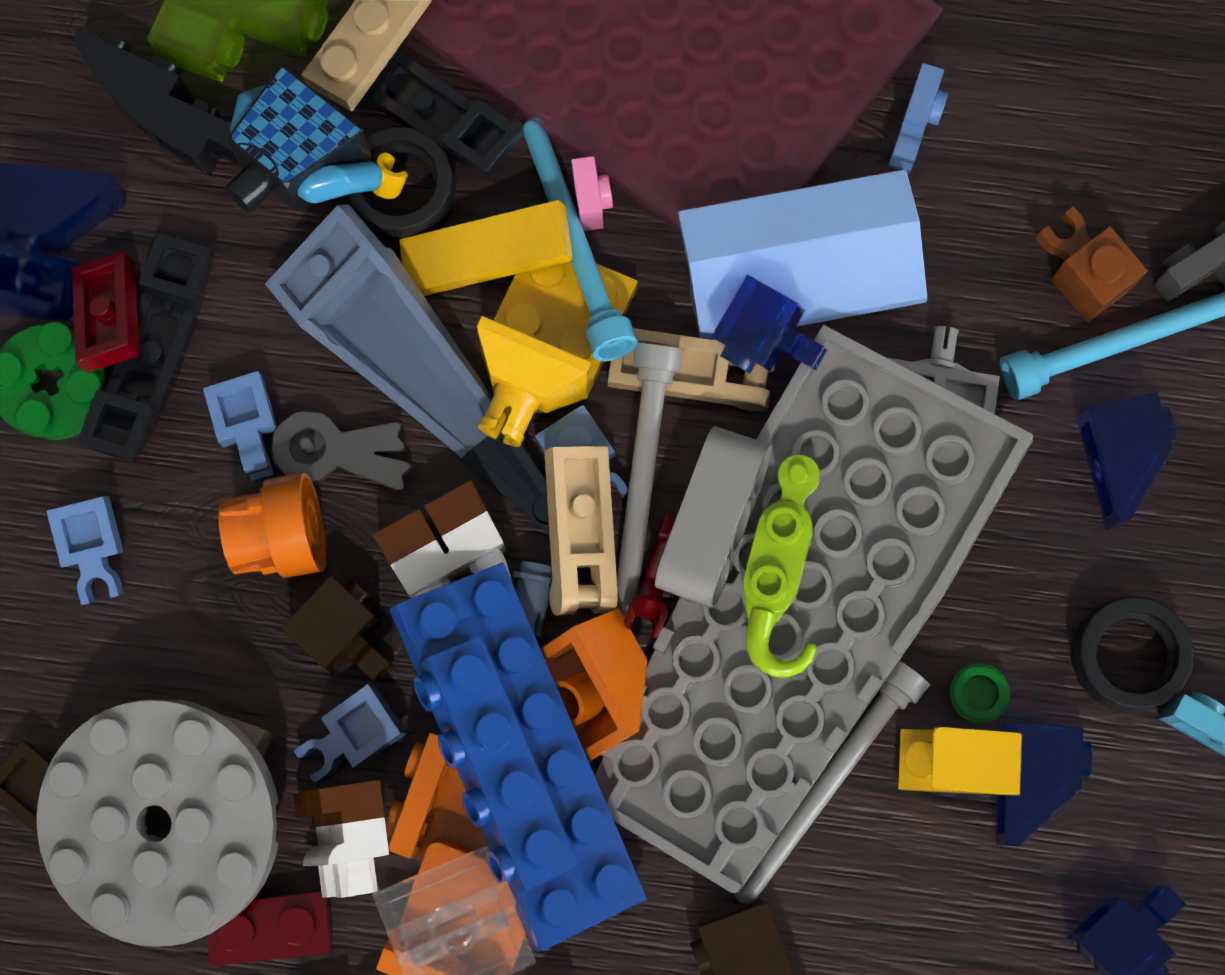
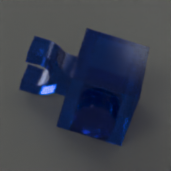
M748 274L711 336L725 346L720 357L748 373L752 372L756 364L770 372L781 352L817 371L828 352L820 343L794 330L805 312L799 303Z
M1157 885L1135 910L1123 898L1108 897L1066 939L1101 975H1168L1169 969L1165 964L1176 953L1156 932L1170 921L1186 903L1169 886L1162 888L1160 885Z

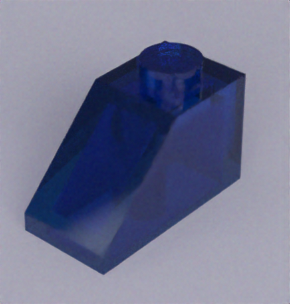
M0 163V241L5 245L6 251L21 256L38 257L41 250L61 252L125 206L127 193L113 176Z
M1158 392L1091 406L1076 419L1106 531L1120 527L1133 517L1173 449L1171 441L1176 436L1174 419L1167 406L1161 407Z
M1014 722L1000 725V732L1022 734L1020 796L997 795L996 846H1020L1082 789V778H1089L1092 768V747L1089 741H1083V727Z

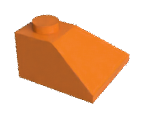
M619 608L573 626L541 648V652L588 762L639 732L647 659L631 629L625 627L624 617Z

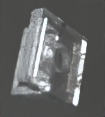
M488 845L372 893L403 975H512L536 964L516 914V902L506 880L498 883L491 873L487 862V852L490 850Z

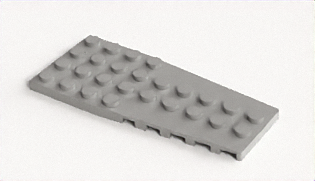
M823 325L756 439L772 445V455L762 487L717 604L711 608L683 597L679 598L666 628L663 627L653 646L655 651L646 668L639 732L601 754L604 757L598 767L595 778L614 822L731 893L740 892L945 595L1031 445L1034 435ZM805 455L812 458L820 472V483L817 489L806 498L804 503L805 510L809 513L813 523V534L798 593L793 603L771 630L768 645L774 657L785 661L798 657L808 643H814L817 651L812 663L803 672L791 677H773L761 672L751 662L746 649L748 618L743 581L759 519L763 511L771 504L777 502L782 496V488L778 480L779 467L790 456Z

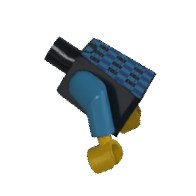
M283 65L275 72L267 84L243 91L237 97L228 141L237 162L243 170L224 188L231 199L244 211L251 213L271 192L293 210H302L310 203L315 204L348 194L372 191L377 196L386 199H393L400 195L408 173L406 171L400 173L391 172L395 163L394 157L389 153H382L378 156L376 163L369 161L372 156L363 129Z

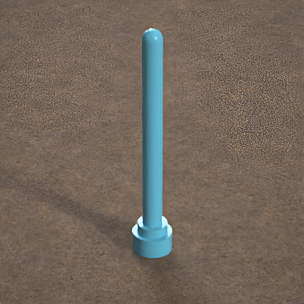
M536 118L528 119L524 123L522 130L548 202L560 200L566 205L573 261L570 262L591 316L587 323L589 329L585 336L592 356L597 361L619 359L633 351L638 343L633 327L627 317L622 316L619 310L612 308L544 124Z
M1225 292L1041 355L1038 351L1029 353L1023 349L1000 358V371L1006 389L1015 401L1040 393L1041 386L1048 384L1049 377L1223 317L1225 316Z

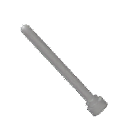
M645 343L636 344L633 363L634 368H639L637 380H642L643 384L617 572L618 602L616 609H620L624 618L632 599L639 592L666 384H672L673 374L680 373L683 349Z
M899 660L879 689V694L847 735L741 891L734 893L737 901L742 904H751L756 900L898 708L904 710L910 702L916 704L930 684L916 671Z

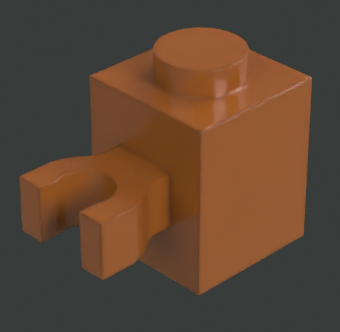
M1073 206L1060 219L1069 228L1070 238H1058L1052 229L1047 226L1038 233L1035 239L1045 251L1064 260V263L1051 281L1088 324L1131 291L1148 270L1111 226L1091 240L1087 235L1083 217Z

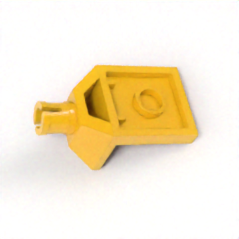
M570 261L515 274L494 320L482 316L477 325L482 356L494 391L492 401L477 427L484 434L495 440L498 439L500 432L505 435L504 444L514 447L521 446L525 438L524 433L533 414L537 410L549 413L587 399L604 361H597L593 358L585 336L589 329L587 323L591 316ZM596 263L612 308L619 310L621 315L625 317L638 288V281Z

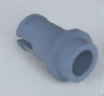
M521 561L519 572L513 571L512 578L517 579L515 591L535 637L543 638V628L549 603V591L552 583V567Z

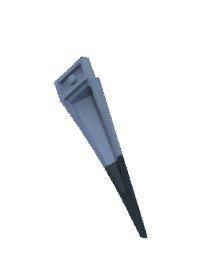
M337 205L271 276L265 285L303 330L336 354L433 433L550 537L546 475L523 442L520 447L510 446L503 443L505 435L500 432L498 439L495 440L478 429L477 426L481 418L484 417L493 397L393 250L383 246L350 205ZM583 567L591 575L590 567Z

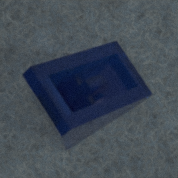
M0 242V316L74 320L72 268L81 264Z

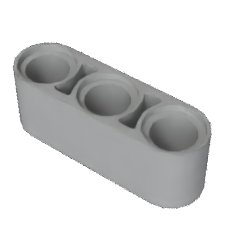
M717 426L711 429L703 445L661 557L655 579L656 588L711 608L717 604L766 476L772 455V445Z

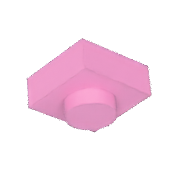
M594 156L571 159L579 220L584 231L604 228L602 210L613 208L608 174L597 175Z

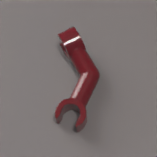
M665 511L656 533L655 543L641 582L639 595L632 599L624 618V624L627 629H630L635 617L648 619L654 626L652 631L653 638L660 634L668 616V609L662 602L664 590L658 589L655 586L658 566L677 515Z

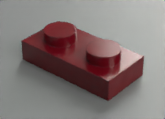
M120 251L73 267L75 362L87 373L140 356L135 262L124 251Z
M322 892L254 899L234 919L207 935L210 967L334 952L329 897L322 898Z

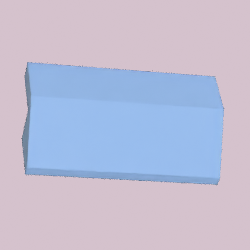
M906 169L678 211V223L689 269L690 296L699 338L721 341L926 303L927 301L920 220Z

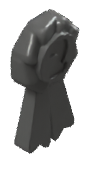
M301 411L293 413L283 421L273 434L272 458L285 475L306 472L312 482L323 481L338 467L398 492H404L405 485L402 477L411 469V465L407 462L375 455V453H403L406 451L403 442L399 439L401 425L397 422L341 433L325 414Z

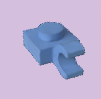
M256 371L203 388L218 443L222 447L237 443L244 472L246 475H250L253 483L275 476L262 435L274 432L278 427L265 382L260 372Z

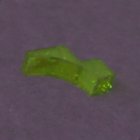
M164 0L147 40L157 56L169 61L176 67L222 83L228 67L234 68L241 58L244 49L243 34L305 57L311 41H318L325 30L328 20V10L326 7L329 0Z

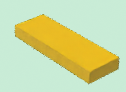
M560 200L399 239L402 265L423 296L573 261L566 205Z

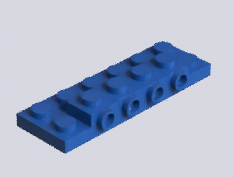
M499 563L390 608L391 615L417 674L414 677L416 695L423 708L428 712L432 711L442 733L438 736L440 752L447 765L451 769H457L466 790L462 794L465 811L473 825L477 828L481 827L491 849L487 852V862L491 873L501 886L506 885L533 951H543L647 900L504 563Z

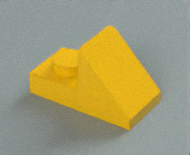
M935 727L934 730L901 729L898 789L1020 796L1022 734L949 727Z

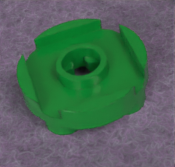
M50 322L45 325H36L24 329L11 337L0 349V416L16 430L32 437L45 438L47 440H63L81 433L97 389L105 391L110 378L109 369L105 367L90 373L82 369L75 362L74 330L62 323ZM48 369L52 373L61 370L63 377L57 381L59 391L51 396L45 390L37 392L36 384L40 381L39 376L41 373Z

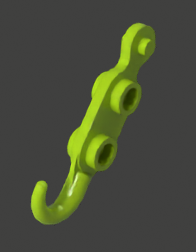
M805 455L790 456L779 467L778 480L782 488V496L777 502L768 506L759 519L743 581L748 618L746 649L751 662L761 672L773 677H791L803 672L812 663L817 651L814 643H808L798 657L785 661L774 657L768 645L771 630L793 603L798 593L813 534V523L809 513L805 510L804 503L806 498L817 489L820 483V472L812 458Z

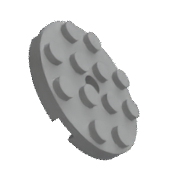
M141 699L118 705L95 715L77 728L61 745L46 771L37 804V836L41 856L52 883L70 908L84 921L106 935L124 942L152 947L185 944L213 933L239 915L257 896L269 876L277 854L279 840H276L277 818L275 805L279 804L272 775L265 760L250 739L231 721L207 707L180 699L176 701ZM156 805L167 811L172 823L167 837L161 838L146 833L148 830L145 823L147 807Z

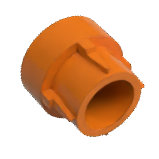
M306 472L265 479L258 493L225 498L220 501L218 508L220 539L227 564L233 574L262 571L263 575L278 572L282 578L324 571L326 566V537L323 517L315 487Z

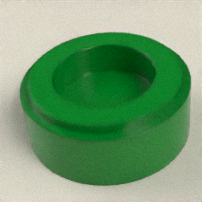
M972 664L959 670L953 676L948 686L947 697L952 711L958 718L970 724H985L996 720L1004 713L1010 700V688L1004 675L996 668L987 664Z

